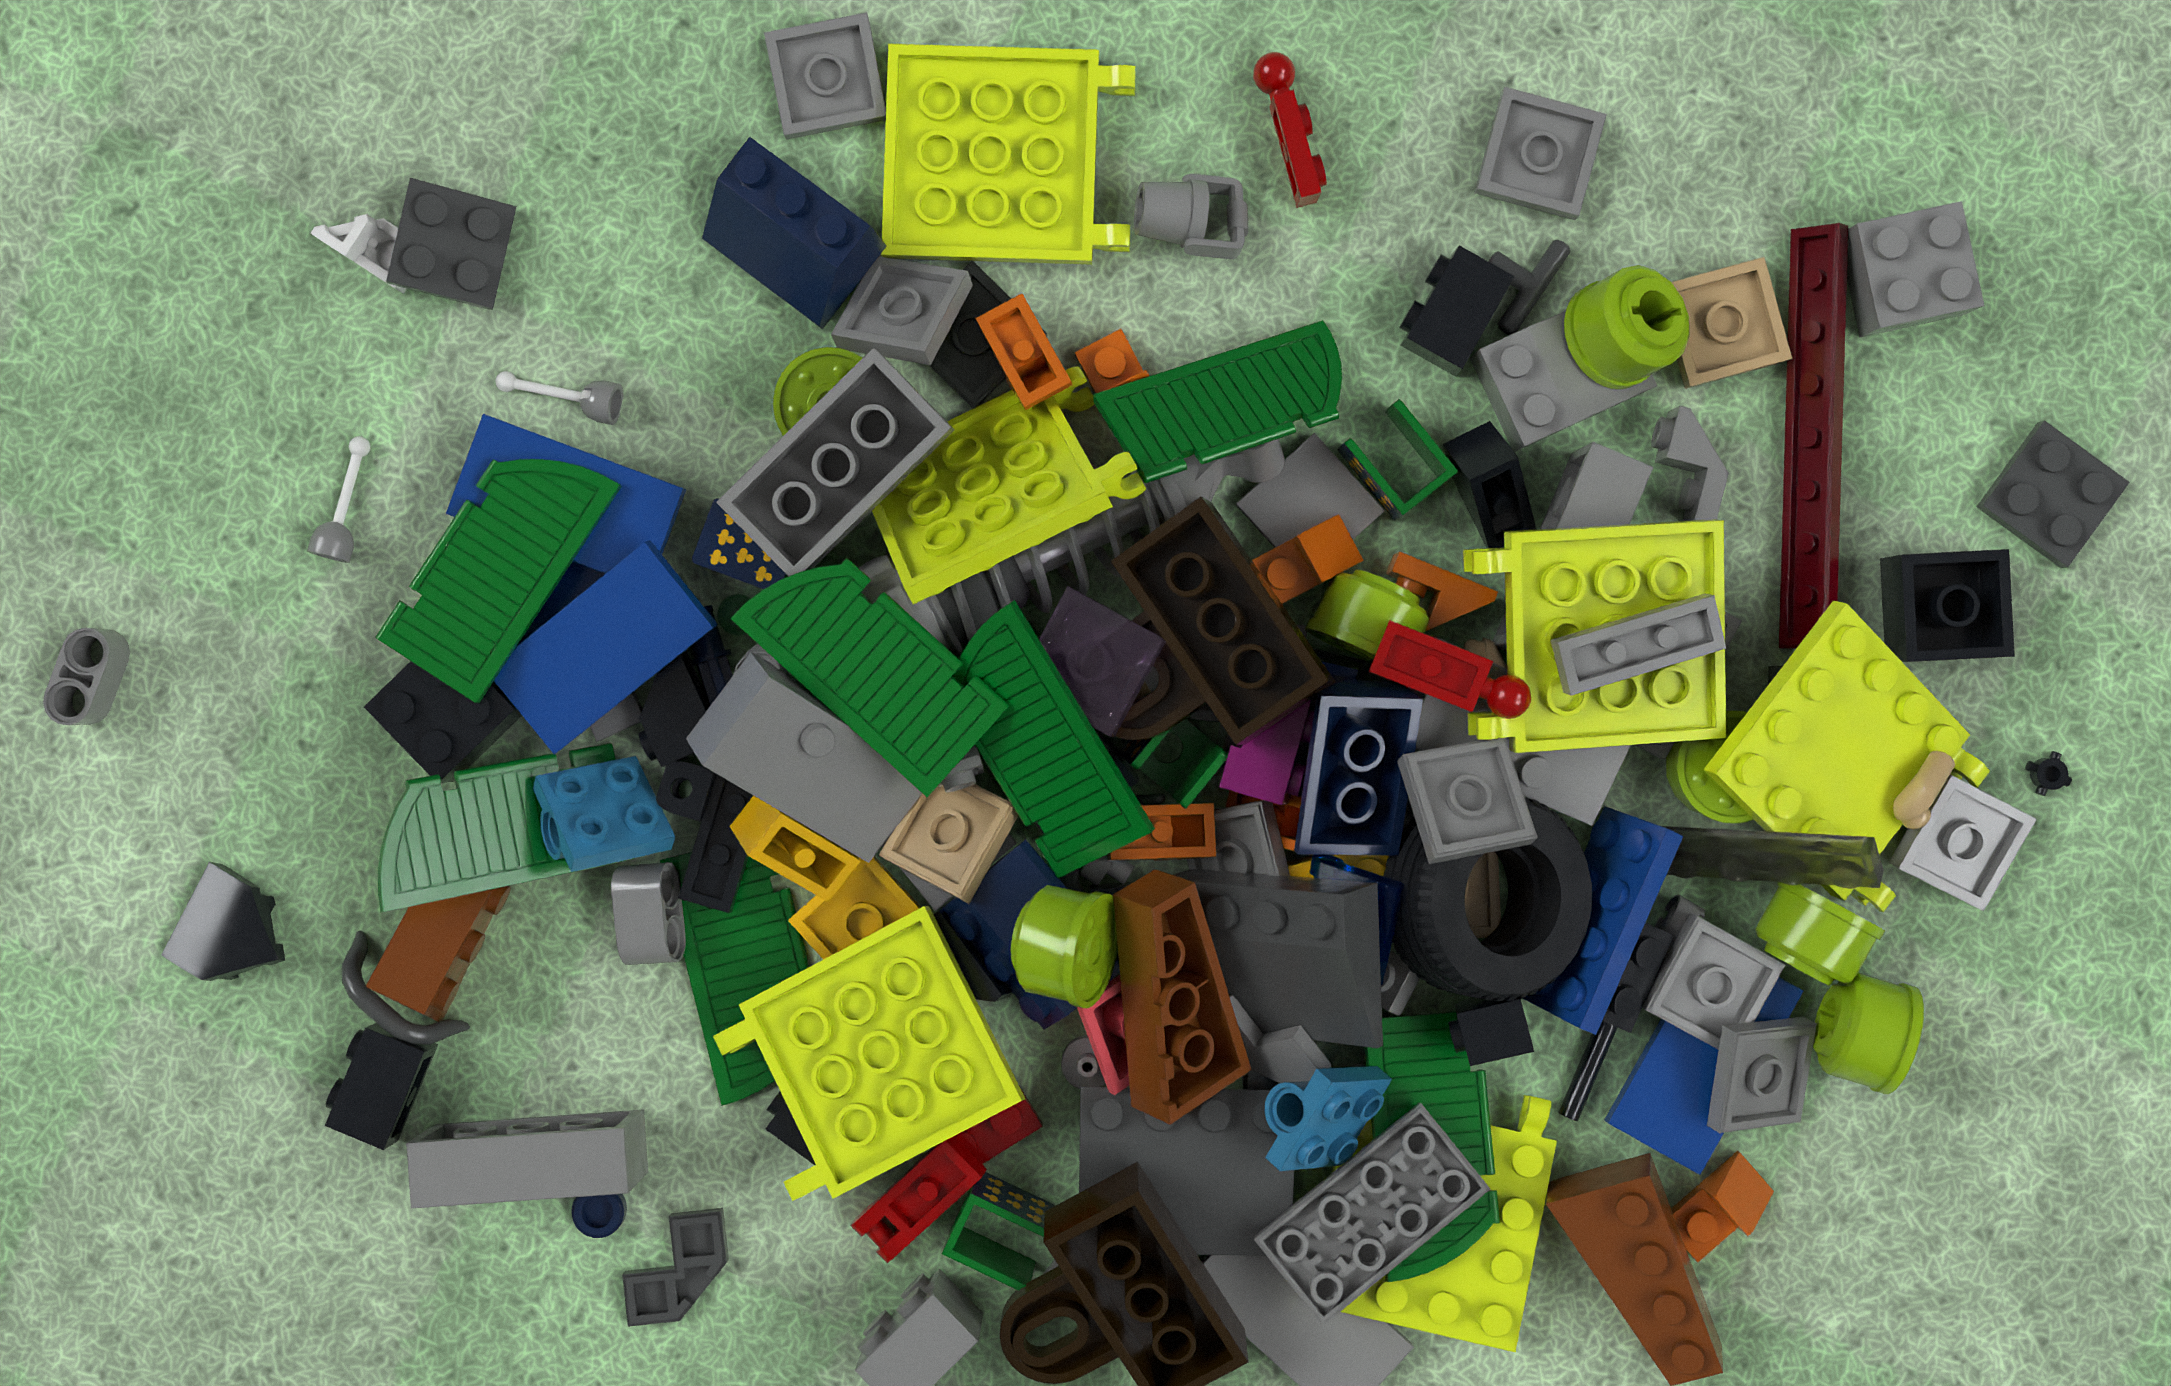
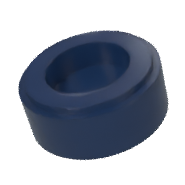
M623 1194L576 1197L572 1205V1219L575 1226L584 1235L592 1238H603L613 1234L622 1225L627 1213V1204Z

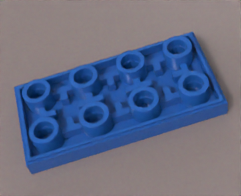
M483 414L446 514L455 517L466 499L472 501L480 508L489 494L475 485L493 459L498 462L519 459H544L582 466L602 474L622 486L573 560L576 563L607 573L648 540H651L659 552L663 554L686 489Z
M648 540L515 648L494 681L552 753L556 754L718 624L651 540Z
M1779 977L1754 1022L1789 1018L1804 991ZM1661 1019L1604 1120L1622 1132L1701 1175L1724 1134L1718 1133L1707 1126L1719 1050Z

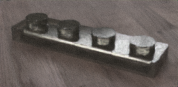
M1662 826L1683 836L1667 875H1675L1680 878H1724L1736 882L1756 880L1782 882L1788 885H1799L1802 883L1836 885L1847 889L1857 887L1880 888L1884 870L1874 837Z

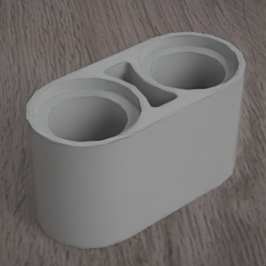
M81 628L67 636L44 694L43 704L45 712L50 719L62 725H91L100 722L107 716L129 661L130 649L123 635L114 630ZM99 640L103 646L104 653L103 658L96 665L91 659L90 651L93 643ZM78 689L81 690L85 698L84 708L79 714L75 711L72 704L73 695Z
M672 863L619 866L613 873L611 895L616 942L619 956L625 965L679 962L683 957L686 936L682 899L678 898L681 888L678 872Z

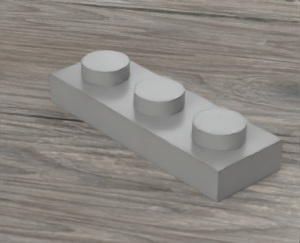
M1706 593L1551 640L1563 693L1570 696L1726 649L1715 596Z

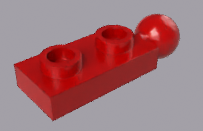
M1270 52L1259 58L1254 67L1253 77L1256 86L1270 96L1271 104L1269 108L1296 208L1317 203L1321 195L1320 187L1327 185L1326 173L1321 156L1319 154L1312 156L1306 136L1313 134V127L1308 107L1305 103L1298 105L1294 89H1289L1295 80L1294 64L1285 54Z
M1389 620L1369 672L1470 712H1473L1478 698H1483L1487 700L1490 710L1495 715L1504 719H1513L1521 716L1527 711L1531 703L1530 688L1520 677L1515 675H1503L1496 679L1487 677L1493 663L1492 660Z

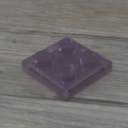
M1067 586L1039 639L1092 727L1110 737L1116 736L1166 643L1162 636Z

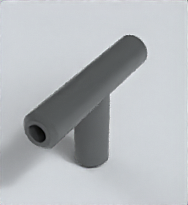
M1553 240L1532 273L1501 252H1494L1488 262L1515 276L1510 285L1519 290L1497 323L1498 328L1502 332L1511 335L1518 331L1570 254V247L1561 240Z

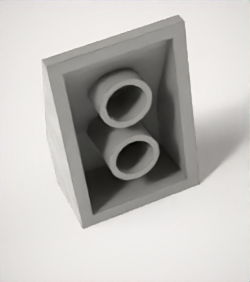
M1565 312L1483 347L1470 357L1514 452L1657 387L1653 375L1651 374L1643 382L1627 389L1607 388L1590 379L1579 368L1569 351L1564 332Z

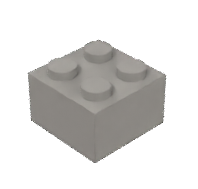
M1962 201L1857 223L1848 229L1847 282L1859 337L1958 317L1984 306Z
M941 1269L929 1279L923 1273L919 1275L901 1294L903 1301L896 1309V1312L891 1316L884 1310L864 1330L863 1334L866 1337L858 1346L861 1354L855 1371L869 1386H933L979 1341L983 1312Z

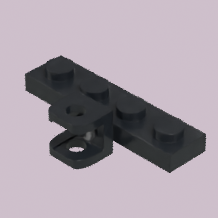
M676 761L668 763L665 767L656 802L670 813L701 822L678 898L726 913H732L749 856L736 838L730 825L753 795L706 767ZM689 780L692 785V791L688 797L683 799L679 794V787L683 781Z

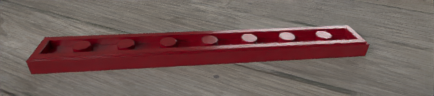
M1842 223L1791 229L1788 345L1792 359L1787 361L1779 617V648L1796 649L1832 601H1838L1848 225Z

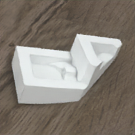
M365 214L354 217L353 222L332 227L320 225L313 228L310 234L386 282L398 232L396 226L384 218L376 220ZM389 284L403 294L407 289Z

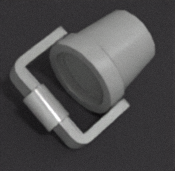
M1187 174L1182 178V182H1141L1135 201V235L1179 244L1188 255L1235 259L1239 256L1245 242V236L1248 234L1247 203L1243 201L1242 184L1234 178L1201 174ZM1209 194L1229 196V203L1227 204V233L1230 236V241L1204 239L1208 222Z

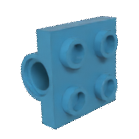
M636 756L535 777L533 791L542 808L540 822L545 847L554 860L565 858L571 872L672 850L676 836L662 808L656 802V796Z
M1378 1066L1322 1068L1315 1070L1310 1081L1277 1084L1267 1095L1265 1117L1269 1127L1278 1136L1265 1158L1279 1171L1342 1165L1355 1153L1358 1147L1357 1138L1367 1121L1373 1118L1381 1109L1384 1102L1382 1095L1392 1078Z

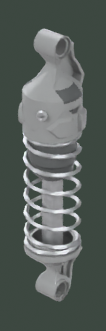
M1277 439L1203 465L1199 463L1194 454L1184 458L1187 470L1146 484L1144 483L1146 490L1135 498L1120 499L1111 496L1109 499L1113 507L1095 515L1089 521L1079 523L1046 539L1035 547H1030L997 563L992 568L979 572L946 588L943 592L930 596L914 605L903 587L892 558L888 555L876 557L859 567L872 580L863 590L862 594L874 603L882 592H886L950 652L961 656L963 650L961 643L967 646L978 629L992 615L1013 600L1022 609L1026 607L1029 598L1040 611L1049 613L1052 606V597L1045 573L1057 568L1068 585L1078 594L1085 596L1089 589V576L1083 557L1084 554L1093 551L1111 574L1122 578L1112 564V559L1102 547L1103 545L1111 542L1116 558L1124 552L1121 541L1122 536L1129 533L1134 542L1137 543L1144 538L1138 528L1148 524L1150 532H1152L1201 496L1211 502L1222 478L1226 475L1243 477L1248 481L1260 483L1272 480L1284 468L1285 459L1280 441ZM1091 464L1093 469L1098 468V466ZM1137 470L1131 472V474L1138 473ZM1072 560L1076 568L1078 580L1066 565V563ZM1036 579L1040 595L1031 584V580ZM756 644L743 656L734 671L735 674L750 652L798 681L759 644Z

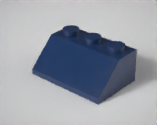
M751 137L747 139L717 178L702 236L704 241L821 329L825 327L887 247L871 225Z
M1346 679L1317 692L1294 848L1297 854L1399 856L1408 794L1397 761L1403 754L1415 752L1423 704L1421 697L1402 684L1387 680Z
M1025 839L989 868L970 904L954 897L942 910L950 917V924L959 936L972 943L982 955L985 966L990 974L996 979L1003 981L1016 996L1024 1014L1031 1020L1038 1022L1045 1030L1068 1016L1077 1007L1072 1006L1068 1001L1025 992L1016 977L1011 961L1012 934L1021 909L1031 900L1033 895L1047 885L1066 888V886L1057 878L1055 873ZM1118 953L1110 980L1120 973Z

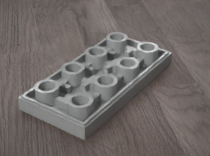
M1419 1102L1256 1234L1254 1240L1323 1326L1487 1193L1490 1188Z
M1206 1255L1202 1260L1207 1271L1245 1328L1246 1337L1299 1386H1379L1414 1348L1412 1343L1392 1324L1339 1312L1322 1326L1267 1256Z

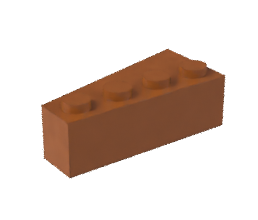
M1154 869L1113 894L1131 1107L1171 1125L1252 1069L1195 882Z
M505 886L408 907L365 987L437 1022L443 1021L470 963L474 961L484 943V933L493 915H497L503 908L511 887Z
M1651 1153L1550 1181L1546 1205L1670 1386L1722 1374V1344Z

